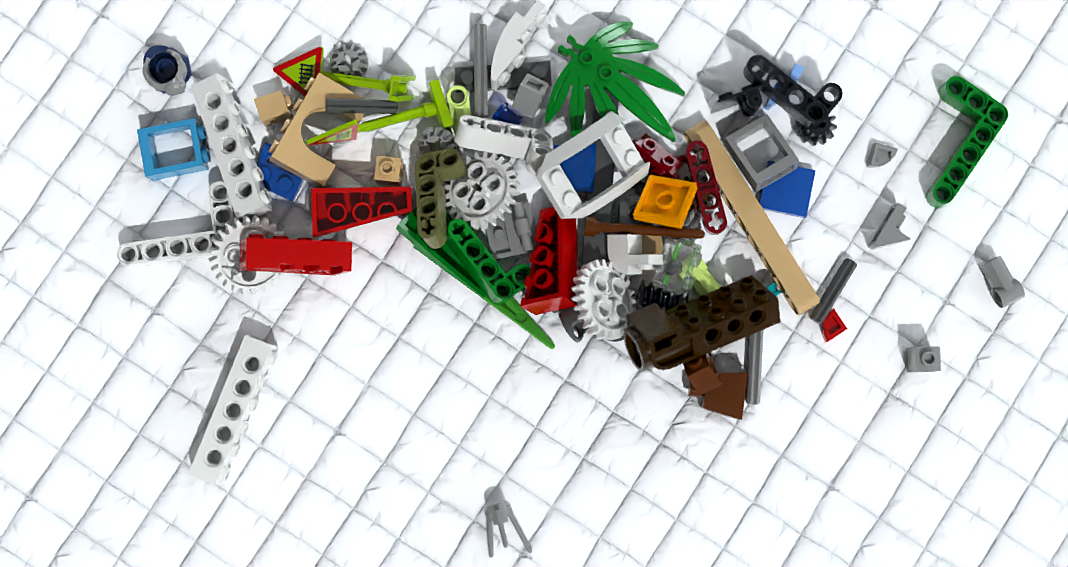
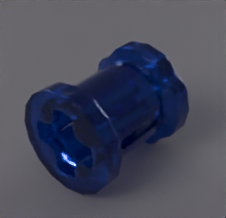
M506 102L492 116L493 120L520 125L524 119L522 115L518 116L514 113Z

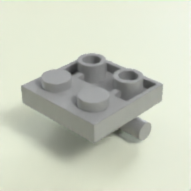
M517 202V204L509 207L512 212L503 213L504 221L498 217L496 219V226L488 222L486 233L491 255L496 261L534 252L536 228L530 202L524 204Z

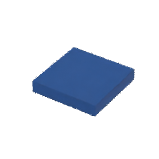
M590 144L560 163L562 170L576 193H593L597 144ZM553 145V149H556L560 145Z
M768 160L766 163V168L776 162ZM797 167L796 170L761 189L759 203L763 210L806 218L816 170Z

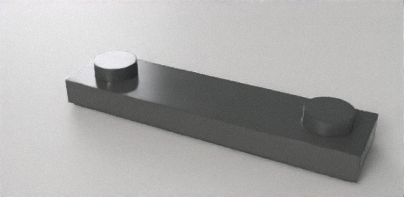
M550 61L522 63L519 68L515 67L510 73L511 76L504 86L500 85L497 90L519 89L527 73L552 86ZM487 65L488 91H493L491 89L492 65ZM474 66L455 67V85H462L468 92H474ZM456 89V93H464L462 90Z

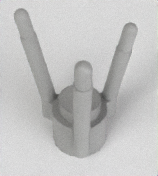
M506 501L487 506L488 513H485L487 520L489 557L492 558L494 556L493 523L498 525L504 548L508 547L503 524L508 522L507 516L528 553H532V548L513 514L512 507H507Z

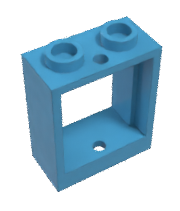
M195 118L137 129L144 174L151 181L209 170L208 162H211L209 149L205 148L204 139L207 138L206 129ZM190 129L196 161L160 168L154 136Z

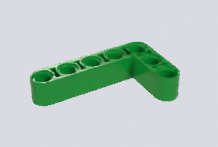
M953 76L940 86L938 94L942 101L974 123L926 193L927 203L936 208L944 206L954 199L1008 119V110L1003 104L960 76ZM949 85L956 88L957 94H953L949 90ZM969 98L976 101L977 108L970 105ZM990 112L996 115L997 122L990 118ZM977 131L983 134L984 141L977 138ZM963 151H967L970 154V161L963 157ZM950 170L956 172L957 181L950 177ZM937 190H941L943 192L944 200H940L937 198Z

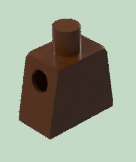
M719 373L722 385L699 395L692 383H689L688 396L701 398L700 408L726 417L742 420L748 373Z

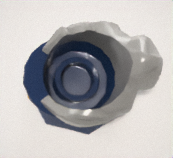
M164 45L150 47L144 55L142 71L145 80L156 91H160L163 94L167 93V95L171 96L185 92L186 83L192 76L189 58L173 47L169 48Z

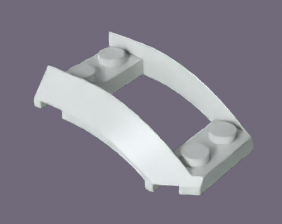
M612 111L564 144L543 155L544 161L542 166L538 168L535 177L561 219L585 218L616 199L648 175L650 162L644 163L621 123L625 119ZM600 138L622 178L583 204L562 170L560 163Z

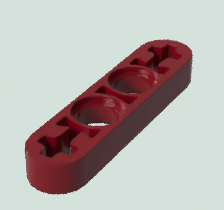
M693 141L685 150V158L691 181L697 184L698 189L695 196L703 227L708 234L718 235L726 229L727 219L709 150L705 143ZM694 147H697V150L703 151L699 156L700 162L706 161V164H701L694 168L693 164H697V158L690 153ZM706 170L709 173V181L705 183L699 182L696 178L697 171ZM706 193L713 194L716 199L715 205L706 206L702 201L703 195ZM718 208L719 212L714 213L716 221H721L722 223L718 226V230H715L714 226H709V223L712 221L711 213L706 215L705 211L710 212Z

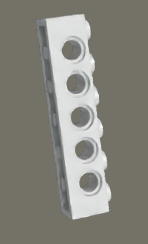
M214 74L191 85L236 218L243 220L244 215H246L251 221L254 215L259 217L273 211L270 203L272 202V197L269 191L265 189L262 181L264 180V175L256 164V152L252 145L249 144L247 138L249 135L248 129L241 121L239 115L241 110L232 96L233 87L230 81ZM221 99L220 105L216 107L217 102ZM228 121V126L224 129V125ZM236 142V147L232 151V145ZM244 164V169L239 174V169ZM251 186V187H252V191H251V193L247 196V190H248V188Z
M244 335L188 475L215 486L222 484L223 481H227L231 472L230 462L232 458H236L241 447L238 444L240 437L245 435L249 428L250 421H247L249 415L258 406L259 398H257L259 390L260 388L264 389L268 381L269 375H266L270 365L273 366L277 359V346L252 336ZM256 357L259 360V368L256 371H252L249 367V362ZM246 380L250 384V390L248 393L243 394L240 391V384ZM234 404H238L241 409L239 416L236 418L230 412ZM224 427H228L231 431V437L227 441L221 436V431ZM215 450L219 451L222 456L218 464L212 460V453Z

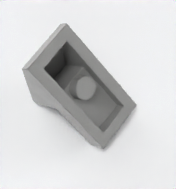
M900 203L891 207L868 248L873 250L911 240L910 237L895 229V227L899 228L904 222L906 216L903 214L907 207Z

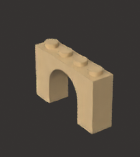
M318 73L316 79L311 77L304 90L308 91L304 100L299 97L292 110L296 112L293 119L287 118L280 131L284 133L280 141L275 139L268 152L272 154L269 161L310 184L323 188L336 165L312 152L305 145L301 135L302 123L308 116L314 113L326 112L325 101L328 98H364L323 74ZM365 113L330 114L345 122L356 119L359 124Z

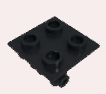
M753 83L741 88L742 92L736 94L727 92L718 97L719 100L715 102L710 113L712 114L739 104L744 116H753L762 105L763 99L760 91L763 89L764 84L756 86Z

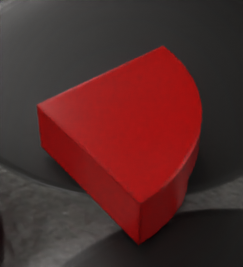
M835 309L830 310L821 327L825 342H829L848 329Z

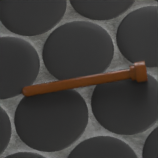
M586 216L585 236L595 237V234L600 235V232L702 239L705 236V232L702 229L605 223L596 219V217Z

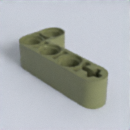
M453 148L424 153L417 158L415 163L417 231L425 243L433 249L442 247L447 240L445 181L459 179L467 171L465 161L459 152Z

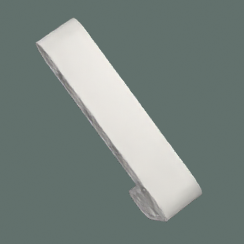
M216 181L210 185L208 190L213 231L125 243L117 250L116 256L118 261L124 265L137 268L215 256L209 251V248L217 246L212 241V238L220 239L221 236L217 230L227 231L225 223L220 221L221 215L225 212L230 213V219L226 223L231 227L234 226V218H236L228 192L223 199H218L217 197L218 192L226 188L224 182ZM207 239L209 245L207 249L201 251L199 244L202 240ZM182 242L184 250L181 254H176L175 248ZM159 246L160 253L157 257L153 258L151 251L154 247ZM134 249L135 257L132 261H128L127 254ZM231 249L228 254L236 253L238 249Z

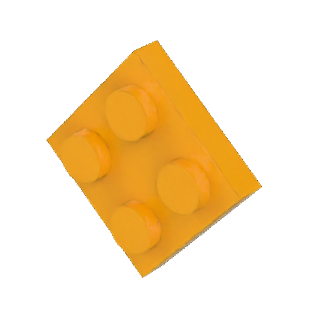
M649 175L633 213L634 219L681 229L698 189L695 182Z

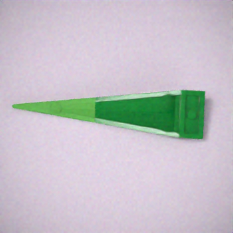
M417 207L397 225L396 230L414 245L413 248L550 349L555 348V344L513 297L502 305L493 304L446 243L437 249L430 248L417 231ZM446 210V223L448 226L453 219ZM458 230L456 232H452L454 235H460ZM466 248L469 256L476 257V253L472 248ZM481 267L483 275L491 277L490 270ZM502 287L496 288L500 296H506V292Z

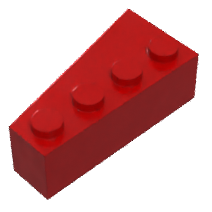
M554 206L541 209L534 237L536 246L529 260L532 263L529 276H526L524 284L527 287L525 298H521L520 307L534 315L577 306V302L572 300L576 293L571 289V287L577 286L573 278L578 277L576 218L561 219Z

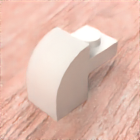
M607 235L608 257L618 272L626 275L642 274V270H653V265L663 264V254L642 255V235Z

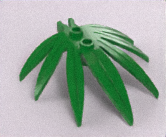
M618 22L599 30L584 46L576 43L575 38L569 35L566 42L572 46V49L564 48L562 45L558 47V53L568 57L570 62L563 69L553 87L547 106L545 124L549 125L557 115L567 98L570 87L573 86L570 99V129L572 138L579 134L582 130L585 113L584 87L588 86L600 118L606 116L605 114L611 111L619 115L610 97L605 92V90H608L638 119L671 142H675L676 137L670 125L654 102L635 83L618 71L683 97L685 91L671 79L651 67L632 60L612 56L613 54L657 50L659 47L656 43L639 39L614 41L633 27V22Z

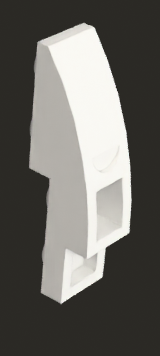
M540 0L536 1L524 17L515 12L504 28L496 45L491 66V89L494 91L500 85L504 86L511 76L510 73L515 67L519 68L525 60L524 45L531 39L533 30L536 27L540 28L547 17L546 4Z

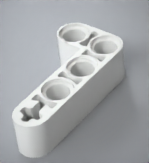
M471 115L460 117L454 137L455 143L464 148L525 159L527 171L535 176L538 168L542 166L544 161L543 155L554 150L552 137L544 130Z

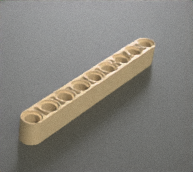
M703 120L685 131L684 137L688 145L693 141H701L706 144L720 196L795 314L799 316L819 304L820 300L710 124ZM694 147L693 152L700 162L699 156L703 151L697 150V147Z

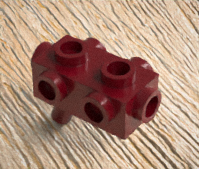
M647 133L640 139L635 137L632 140L644 163L650 162L648 176L655 175L672 179L680 177V174L677 172L686 163L684 154L674 157Z

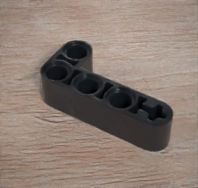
M754 55L749 58L743 69V75L751 84L755 83L756 86L764 84L761 92L807 128L813 129L819 126L843 97L842 88L838 84L831 82L825 84L813 96L762 55ZM758 66L760 69L754 72L752 68ZM768 73L766 79L763 80L762 77H764V75ZM770 80H777L781 87L779 89L773 88L770 85ZM824 92H830L834 97V101L826 100ZM789 95L797 96L800 103H791ZM809 110L816 111L819 119H811L808 114Z

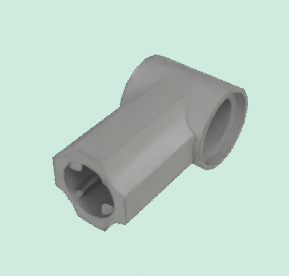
M1001 256L980 265L992 288L991 296L999 308H1004L1025 297V291L1021 283L1012 277Z

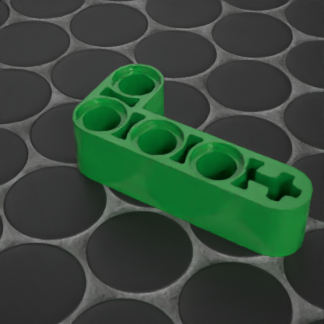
M455 219L449 223L445 243L493 304L502 305L525 288L526 276H529L531 270L528 265L519 264L505 273L464 220ZM458 230L460 235H454L452 232H456ZM466 248H472L476 253V257L469 256ZM481 267L488 268L491 272V277L483 275ZM515 273H520L524 277V282H519L515 277ZM502 287L506 292V296H500L496 288Z

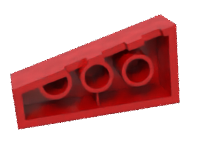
M411 187L311 188L312 238L411 212Z
M248 234V238L240 240L239 270L337 276L352 272V242L336 241L333 239L312 240V238L300 237L296 240L288 239L287 236H273V239L264 238L262 234Z

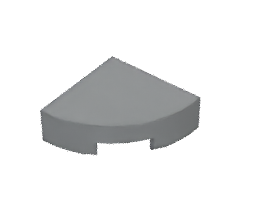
M873 143L867 167L877 168L887 164L895 157L898 149Z

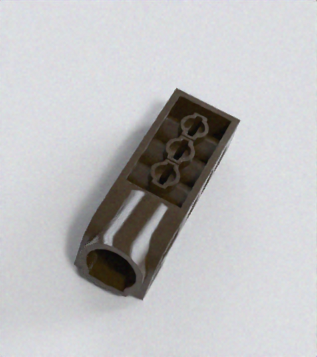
M751 275L705 295H700L683 304H678L666 311L657 303H654L626 315L627 328H624L623 334L625 347L638 371L644 372L653 367L658 370H668L780 323L779 301L770 290Z

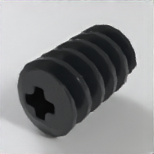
M642 278L635 300L638 310L644 304L649 306L657 303L666 311L678 304L688 302L690 293H687L683 298L682 290H678L673 295V288L669 287L664 292L663 284H660L655 290L653 281H650L645 287V280Z

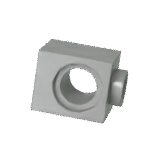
M527 73L519 86L511 108L533 118L541 106L549 83Z
M940 346L906 348L907 372L941 371Z

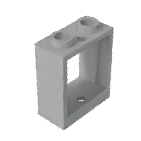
M768 114L752 118L746 126L741 129L735 128L731 130L725 137V149L755 193L796 170L798 167V157ZM765 128L784 158L756 173L737 143Z

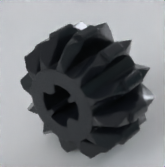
M809 110L810 118L818 120V113L814 110ZM827 116L817 129L807 128L796 121L795 126L801 128L796 132V135L804 134L803 143L811 139V146H816L817 142L824 145L827 143V139L831 140L834 137L832 131L837 129V125L831 122L836 119V116Z

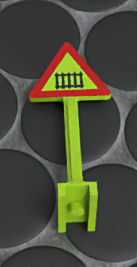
M317 47L273 68L277 75L304 97L308 93L304 88L311 77L316 79L318 73H321L338 84L384 90L385 93H389V101L414 100V95L407 93L409 81H416L415 75H393L391 79L380 80L325 72L322 70L323 47Z
M439 79L430 81L427 88L431 102L423 103L420 107L365 121L359 125L355 119L306 140L307 146L352 141L356 140L357 133L369 132L424 116L428 118L436 115L439 126L448 131H451L450 126L454 124Z

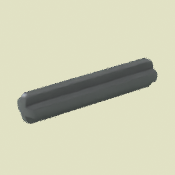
M328 98L325 101V110L327 113L394 114L398 112V102L376 99Z
M849 258L844 259L821 297L820 303L817 304L810 315L811 320L818 324L824 322L856 269L857 263Z

